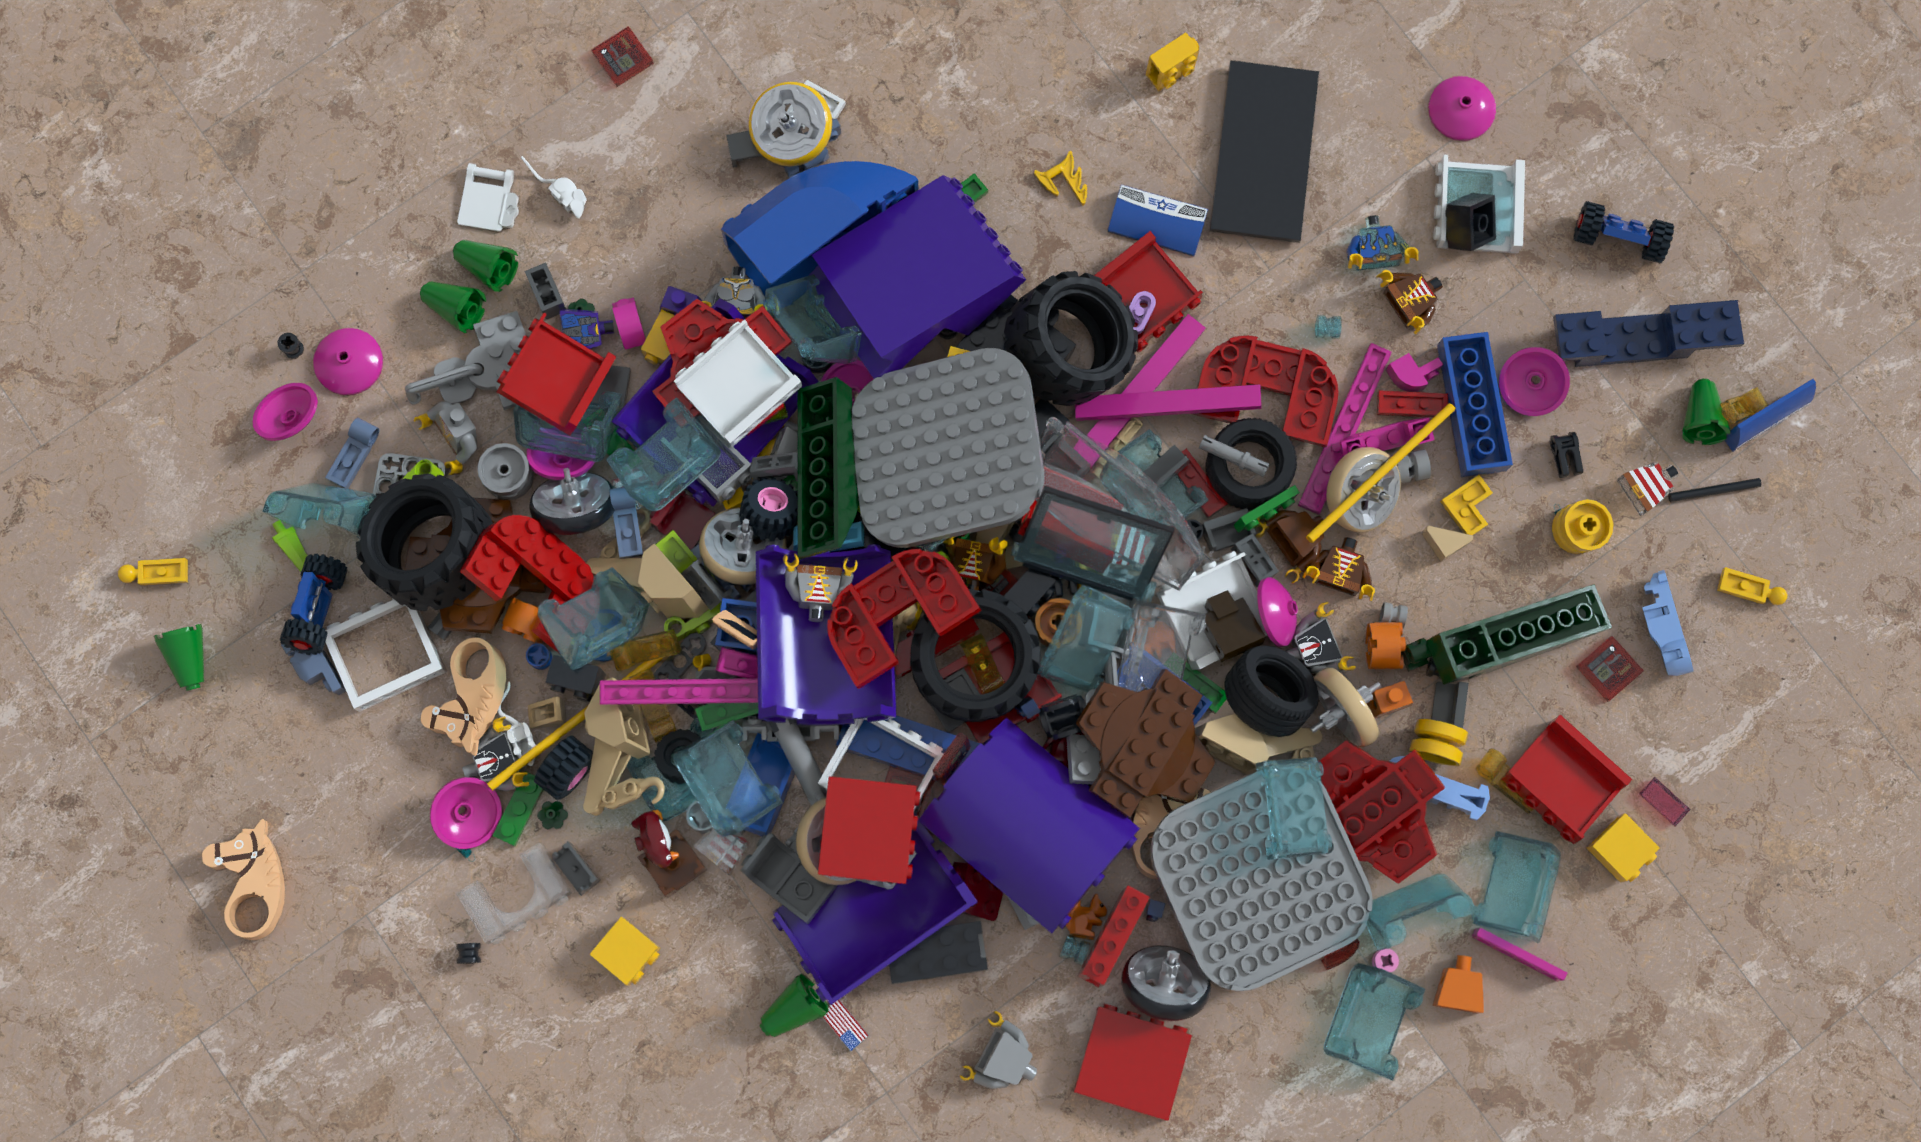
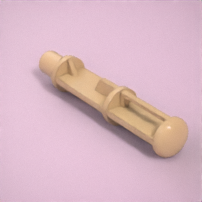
M1137 417L1131 418L1128 424L1096 460L1095 466L1091 469L1092 473L1098 476L1103 469L1109 467L1138 430L1142 428L1143 423Z

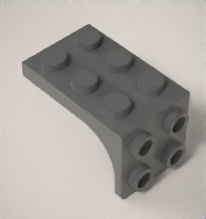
M770 832L767 836L764 835L760 838L756 845L758 848L752 855L749 854L743 860L741 872L797 917L809 924L837 888V885L826 884L812 877L803 867L798 855Z

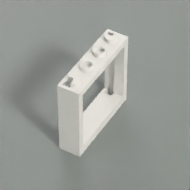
M393 598L392 601L385 604L381 602L371 606V610L363 614L362 612L355 613L348 617L349 620L341 624L340 622L333 623L327 626V630H325L328 633L325 643L352 706L359 712L446 673L420 611L408 608L431 664L358 696L334 638L406 606L400 605Z
M867 718L855 719V724L850 725L818 782L820 786L827 789L829 776H833L864 719L867 721ZM888 719L887 722L884 720L870 722L935 758L917 789L920 792L921 800L945 757V754L941 752L943 748L933 742L927 745L920 741L922 736L911 730L908 733L900 730L901 725L892 719Z

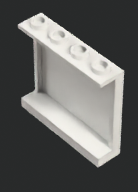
M746 320L733 324L728 330L730 333L724 338H717L711 344L712 348L708 352H702L693 360L694 364L688 369L686 367L681 369L676 374V379L674 380L676 387L731 448L802 387L801 380L784 366L748 326Z
M1235 551L1229 552L1222 556V561L1218 563L1215 560L1202 566V571L1198 573L1195 570L1182 576V581L1178 583L1175 580L1168 582L1162 586V591L1156 593L1192 670L1201 669L1219 660L1218 655L1199 624L1201 616L1208 613L1205 609V604L1210 597L1228 590L1234 601L1244 598L1265 636H1267L1259 614L1257 591L1241 558L1245 556V552L1238 554Z

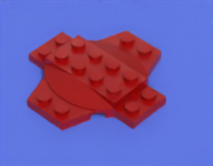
M699 299L694 300L660 327L673 363L671 377L652 392L682 429L699 415L702 416V414L676 387L674 383L676 374L685 367L688 369L693 365V360L700 353L708 352L712 348L711 344L717 338H724L730 333L728 330L733 324L743 321V319L739 318L727 319ZM763 306L745 319L748 326L775 356L792 344L790 338ZM782 403L776 410H774L768 417H766L760 424H758L752 431H750L747 434V436H749L756 429H758L765 422H767L774 415H776L779 411L785 408L784 404Z
M1345 740L1308 769L1326 788L1359 861L1369 862L1375 869L1399 884L1437 856V851L1425 822L1426 802L1445 789V786L1416 749L1395 763L1377 760L1349 740Z

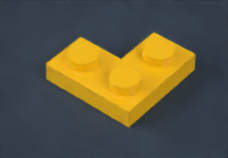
M1478 475L1440 502L1464 534L1474 535L1488 525L1475 506L1492 495L1493 492L1482 477Z

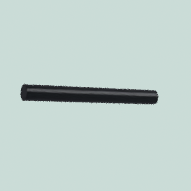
M1760 478L1673 492L1668 494L1670 502L1757 488L1761 487L1762 483Z

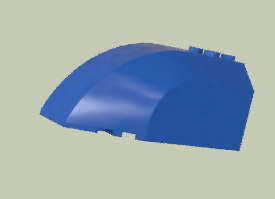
M844 161L820 165L785 180L753 205L748 204L737 217L728 219L721 228L724 243L739 267L746 269L745 274L747 277L753 280L754 285L760 287L766 300L778 312L811 287L806 277L818 266L812 254L919 190L918 179L903 170L879 163Z

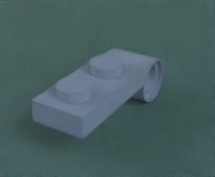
M356 418L348 430L349 437L325 478L348 490L377 440L380 429L360 418Z
M633 486L609 489L611 503L615 510L613 518L620 559L643 556Z

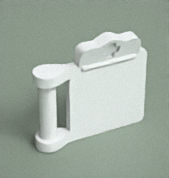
M469 163L457 223L461 226L501 232L503 228H512L514 220L519 214L517 206L519 198L515 193H510L514 180V171L506 170L504 172L476 167V164ZM475 176L503 180L504 185L502 187L473 181Z

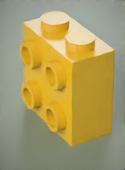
M1185 32L1149 56L1146 76L1158 91L1163 88L1168 89L1172 87L1181 76L1187 77L1195 70L1199 53L1197 41L1193 37L1190 38Z
M662 309L641 348L643 356H645L644 359L654 365H657V363L662 364L670 355L660 327L675 315Z
M1626 813L1619 815L1586 847L1620 883L1628 880L1632 882L1641 873L1639 869L1644 864L1647 866L1652 863L1657 857L1655 853L1660 849Z
M621 916L590 955L625 985L630 986L632 983L636 985L644 976L642 970L647 964L651 966L659 958L660 954L658 951L661 948Z

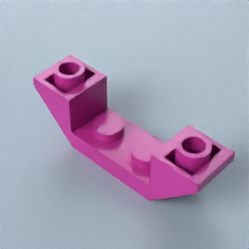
M1430 418L1400 421L1356 433L1340 441L1343 457L1352 450L1361 447H1373L1385 451L1403 446L1430 421ZM1433 431L1419 444L1435 440Z

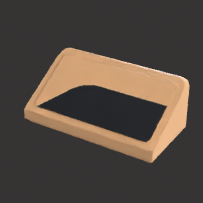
M723 610L714 616L712 620L715 626L749 648L756 649L757 630L727 610Z

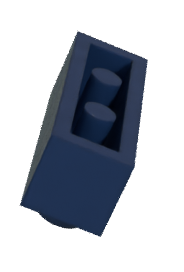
M1028 695L1014 707L1020 716L1027 719L1041 712L1034 699Z
M1150 899L1146 904L1143 916L1147 917L1146 920L1151 922L1161 919L1166 903Z

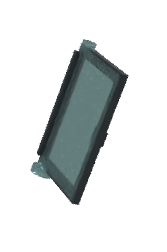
M1044 486L1020 543H1014L1011 555L1014 556V560L1022 562V566L1131 601L1134 598L1141 600L1143 603L1150 604L1156 589V582L1151 579L1174 534L1175 528Z

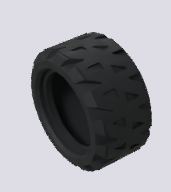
M1077 271L1061 272L1057 276H1050L1022 296L1012 307L1011 311L1013 313L1007 317L1004 335L1008 337V341L1004 343L1005 350L1019 359L1026 368L1031 380L1033 394L1044 401L1052 400V403L1055 405L1071 406L1091 401L1122 381L1125 375L1130 372L1136 359L1134 353L1138 348V332L1133 329L1135 319L1129 306L1123 304L1122 296L1111 285L1105 286L1102 284L1101 278L1089 273L1078 276ZM1051 309H1059L1071 313L1089 331L1094 346V360L1090 369H1081L1069 364L1054 349L1047 329L1048 315Z
M432 474L413 475L412 480L404 478L388 486L389 490L378 494L368 506L370 510L367 515L362 516L357 530V534L360 535V540L356 541L357 559L363 563L360 567L366 577L400 605H406L412 610L427 611L429 606L434 610H440L452 606L454 600L458 598L460 600L465 599L476 589V585L463 575L460 570L485 528L493 524L489 514L461 486L441 475L437 477ZM438 516H451L452 533L443 552L424 567L414 570H402V549L412 531L428 519Z
M969 589L981 609L980 612L969 619H983L997 625L1004 631L1012 644L1014 666L1009 679L995 691L982 695L965 694L949 686L941 677L935 663V647L940 636L926 613L922 616L914 631L910 651V666L919 692L938 712L952 719L963 720L964 722H984L1007 714L1028 694L1037 678L1041 659V647L1039 646L1037 631L1031 619H1028L1024 610L1011 599H1006L996 592Z

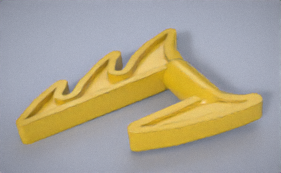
M1071 151L1068 152L1066 158L1061 163L1045 172L1034 171L1038 181L1055 196L1059 195V191L1051 178L1062 173L1081 205H1085L1087 185L1084 184L1080 190L1082 171L1081 167H1078L1076 174L1073 175L1074 158Z

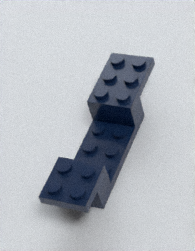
M1738 300L1669 305L1661 314L1602 318L1601 311L1555 314L1553 317L1558 356L1563 361L1574 360L1575 367L1688 358L1696 350L1741 347L1744 345Z

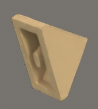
M1427 526L1422 534L1440 562L1467 546L1474 537L1473 535L1433 526Z
M553 697L528 705L530 729L561 726L567 722L565 701L560 697Z

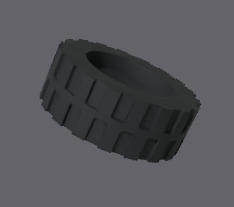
M677 729V731L669 732L668 735L662 737V740L658 742L654 752V761L666 780L668 779L671 783L682 785V783L688 784L693 780L696 781L699 779V776L705 773V769L709 765L710 755L706 744L696 732H691L688 729ZM682 746L692 749L693 758L688 765L676 767L672 764L671 755L674 750Z

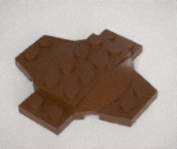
M474 498L489 514L493 523L513 515L510 500ZM452 519L448 527L436 535L432 534L431 538L410 536L405 570L424 567L443 552L451 537ZM520 563L502 599L498 601L493 600L476 585V589L465 599L460 600L458 598L454 600L452 606L440 609L443 628L445 631L492 634L508 599L518 596L521 592L545 593L546 585Z
M1167 669L1161 670L1150 689L1138 692L1100 682L1076 721V724L1092 746L1096 747L1100 752L1101 760L1099 765L1101 771L1089 791L1126 817H1131L1142 797L1161 794L1185 802L1193 801L1216 763L1195 734L1193 722L1195 715L1192 713L1203 695Z

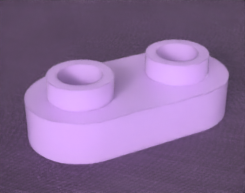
M1147 291L1137 293L1129 306L1135 322L1138 324L1133 329L1137 330L1138 334L1142 333L1156 304L1155 297ZM1146 303L1147 307L1142 308L1139 304Z

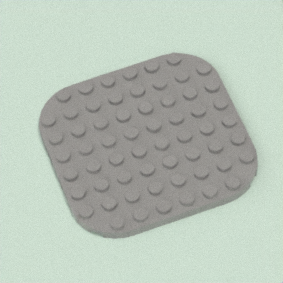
M983 348L886 373L869 382L859 393L853 404L852 429L854 431L855 467L861 517L868 531L886 545L908 548L1012 523L1030 511V506L1036 498H1039L1042 492L1044 467L1032 384L1029 374L1020 360L1007 351L996 348Z
M1276 764L1265 767L1172 810L1161 820L1153 834L1150 852L1152 865L1177 923L1200 971L1207 979L1222 988L1247 991L1261 987L1352 943L1367 926L1369 914L1372 912L1370 885L1326 788L1308 770L1292 764Z

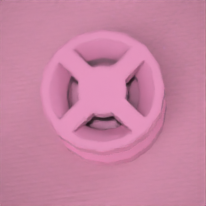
M1381 949L1373 954L1372 965L1377 972L1390 973L1398 967L1399 958L1393 950Z

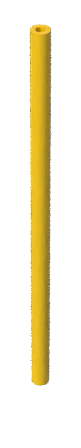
M1451 403L1447 404L1306 536V539L1313 543L1453 413L1455 407Z
M656 652L621 680H637L663 659L662 656ZM588 705L487 783L492 791L513 776L514 773L518 772L584 721V712Z

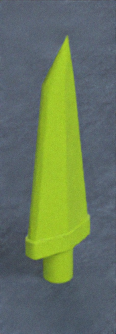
M278 520L272 524L278 533L272 539L301 572L307 554L294 527L286 529L282 522Z

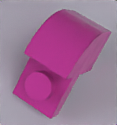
M634 297L612 303L614 317L624 349L627 350L643 345L646 337Z
M1410 353L1390 363L1386 368V372L1399 389L1406 392H1420L1429 384L1427 381L1439 375L1438 371L1443 364L1438 357L1419 368Z

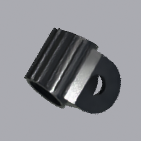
M1074 694L1041 705V708H1039L1041 712L1039 714L1048 738L1051 737V739L1055 740L1081 732L1076 724V721L1086 707V703L1081 695Z

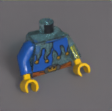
M1377 215L1365 218L1367 228L1359 230L1358 234L1352 238L1347 249L1348 268L1351 269L1352 265H1356V271L1396 267L1400 265L1403 257L1406 264L1410 263V258L1418 261V249L1410 247L1399 233L1393 230L1391 225L1380 226L1379 216Z

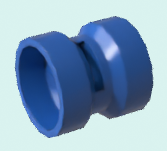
M535 643L527 649V662L535 669L544 670L550 666L553 656L545 645Z

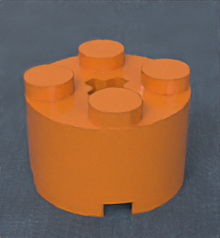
M512 597L502 621V629L518 635L524 633L523 638L543 644V640L531 631L543 608Z
M1054 598L1039 608L1034 621L1039 642L1051 649H1064L1073 645L1082 628V615L1072 602L1063 598ZM1057 619L1060 620V624H1064L1060 628H1056V625H1054Z
M1373 622L1367 624L1365 644H1367L1368 652H1366L1368 669H1403L1404 661L1401 651L1406 649L1405 637H1401L1403 633L1402 622Z

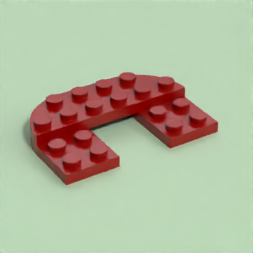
M1248 335L1230 338L1219 346L1217 345L1210 352L1203 365L1197 389L1260 385L1261 389L1288 395L1290 400L1282 431H1285L1290 439L1327 447L1338 402V383L1335 374H1332L1327 366V362L1322 357L1305 348L1297 350L1257 340L1258 337ZM1240 411L1194 413L1192 415L1231 424L1233 421L1236 422L1238 420Z
M511 515L489 525L479 536L460 572L493 600L498 601L502 599L521 563L552 590L531 631L562 657L571 658L588 623L596 618L599 609L598 586L590 566L557 536L547 532L540 522L523 515Z
M921 549L900 552L892 556L893 561L853 586L850 583L834 600L830 620L828 619L827 623L829 639L858 689L899 664L879 626L919 602L940 637L981 611L959 572L942 555L934 551H922Z

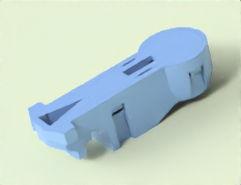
M1664 570L1658 571V573L1653 574L1651 581L1644 586L1645 594H1653L1654 597H1659L1655 598L1654 604L1642 607L1650 637L1660 648L1668 675L1679 676L1694 672L1666 573Z
M1405 756L1394 757L1390 761L1396 763ZM1435 774L1443 783L1445 789L1427 802L1436 805L1441 802L1447 805V809H1459L1470 815L1469 819L1475 821L1486 812V807L1490 800L1488 786L1481 784L1480 788L1477 789Z

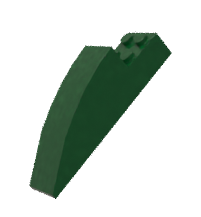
M838 377L797 390L798 558L800 560L841 548L859 506L854 431L852 429V388Z
M1593 584L1441 632L1426 640L1442 683L1445 685L1467 677L1471 679L1608 630L1612 628V625L1596 586Z

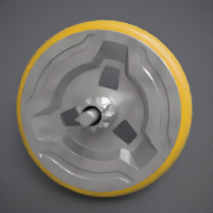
M783 82L765 90L755 101L749 116V134L755 148L764 158L781 166H799L815 159L826 147L832 132V116L827 102L818 91L799 82ZM792 104L794 112H786L785 106ZM802 125L809 128L807 135L802 134ZM780 128L784 134L775 138L773 133Z

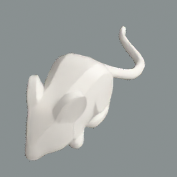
M521 156V159L542 183H552L548 188L552 196L560 204L564 205L563 207L568 213L572 210L575 217L579 219L587 201L584 192L581 189H577L575 184L568 178L543 179L534 171L526 159Z
M510 681L508 682L507 689L503 694L502 701L505 699L510 690ZM500 704L497 712L501 717L505 716V720L512 724L511 729L507 730V736L514 748V754L520 758L536 746L533 735L527 723H519L513 717L503 713ZM535 758L527 765L533 766Z

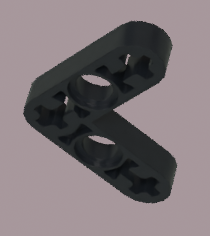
M698 633L688 635L655 671L653 680H660L659 675L661 674L664 676L669 674V680L680 679L693 665V658L697 655H702L706 650L707 643L703 635ZM692 639H694L695 641L701 639V641L699 642L701 648L698 649L695 647L690 652L692 655H694L692 658H690L686 652L682 651L684 647H686L687 651L692 647ZM679 655H683L687 660L685 666L681 668L675 667L673 663L674 658ZM695 703L697 706L707 705V703ZM677 704L692 719L699 721L697 714L694 715L695 709L690 704L688 708L684 707L687 704Z

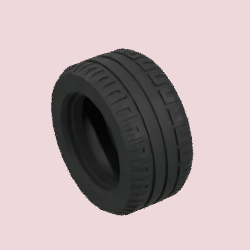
M1243 418L1226 425L1216 435L1214 440L1232 448L1239 443L1245 442L1260 444L1268 449L1273 456L1276 467L1273 479L1264 485L1254 487L1243 485L1235 480L1228 471L1226 460L1208 452L1206 475L1214 490L1230 506L1254 510L1289 488L1295 476L1297 456L1294 450L1295 447L1292 445L1293 442L1286 435L1285 431L1277 427L1278 425L1260 418Z
M1257 646L1246 650L1225 677V695L1234 713L1250 728L1268 736L1283 737L1294 734L1318 706V688L1309 670L1293 655L1276 647ZM1264 685L1272 689L1279 697L1273 695Z

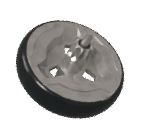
M569 468L563 469L565 476L563 480L549 479L534 491L529 504L530 514L549 533L557 535L577 534V537L581 538L583 537L582 533L600 527L613 515L615 510L611 503L609 489H614V487L607 479L594 473L586 472L576 478L571 477Z
M1159 945L1143 948L1131 955L1122 971L1121 983L1126 998L1137 1010L1155 1019L1180 1021L1191 1018L1206 1006L1211 994V981L1200 971L1193 956L1175 947ZM1154 982L1155 986L1147 985V983ZM1176 989H1179L1183 994L1176 993L1174 991Z

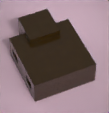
M1227 590L1207 599L1205 609L1208 613L1201 616L1199 624L1221 662L1240 655L1252 647L1263 645L1266 636L1244 598L1234 601Z

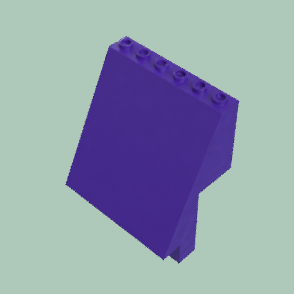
M944 175L940 176L812 254L818 266L806 279L873 379L902 369L944 328L969 335L1026 281V278L1021 273L1023 271L1022 267L1010 258L1009 255L1011 253L1005 245L1000 244L997 240L998 234L991 227L987 226L985 223L987 221L986 217L974 208L973 205L975 203L969 195L964 194L962 184L954 177L951 179Z

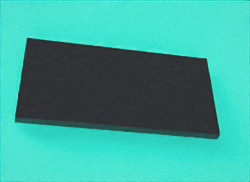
M1230 60L1210 226L1211 232L1300 243L1319 71Z

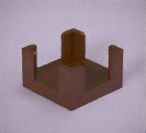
M675 829L669 835L671 838L670 851L679 853V857L672 861L668 867L659 868L646 857L645 853L637 857L667 898L707 870L678 829Z

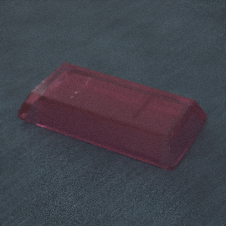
M1656 777L1639 793L1674 827L1691 810Z

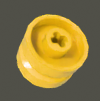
M1586 499L1564 506L1559 510L1553 519L1552 533L1554 540L1560 548L1568 553L1582 554L1599 549L1609 541L1613 533V520L1610 512L1604 505L1597 501Z
M1418 719L1414 732L1420 738L1411 741L1409 753L1416 749L1426 761L1447 766H1460L1463 753L1457 747L1466 745L1468 732L1449 723L1431 719Z

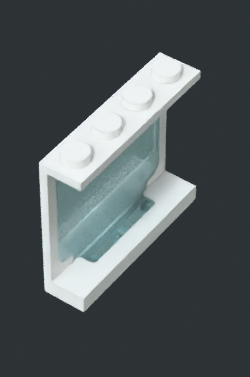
M1443 155L1441 161L1437 162L1435 175L1439 176V184L1437 183L1435 186V197H1438V205H1435L1434 218L1437 219V226L1434 227L1433 239L1437 240L1436 248L1448 249V240L1446 238V204L1470 193L1495 195L1496 240L1473 251L1518 254L1523 247L1525 160H1516L1512 166L1448 162V155Z

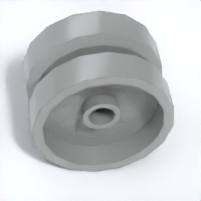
M508 443L495 444L488 448L480 457L477 466L478 476L486 489L496 498L514 500L525 495L531 488L534 480V471L530 468L524 452L517 446Z

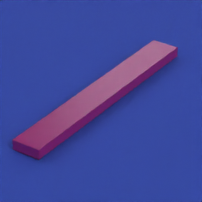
M1188 314L1121 394L1154 392L1202 335L1206 327ZM1131 418L1100 419L1076 449L1091 462L1090 466H1092Z
M1370 343L1330 432L1328 445L1326 448H1323L1298 503L1299 507L1317 515L1320 514L1326 501L1330 475L1336 464L1343 458L1340 441L1356 434L1392 353L1391 351Z
M1260 385L1099 395L1086 403L1075 404L1076 421L1262 409Z
M758 679L600 680V705L758 703Z

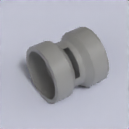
M1383 602L1379 622H1402L1404 628L1408 607L1399 605L1393 608L1391 603Z

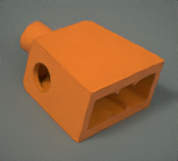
M1405 681L1374 691L1372 693L1373 699L1366 703L1375 719L1413 705Z
M1457 955L1456 969H1443L1433 1006L1484 1013L1482 973L1470 971L1472 957Z

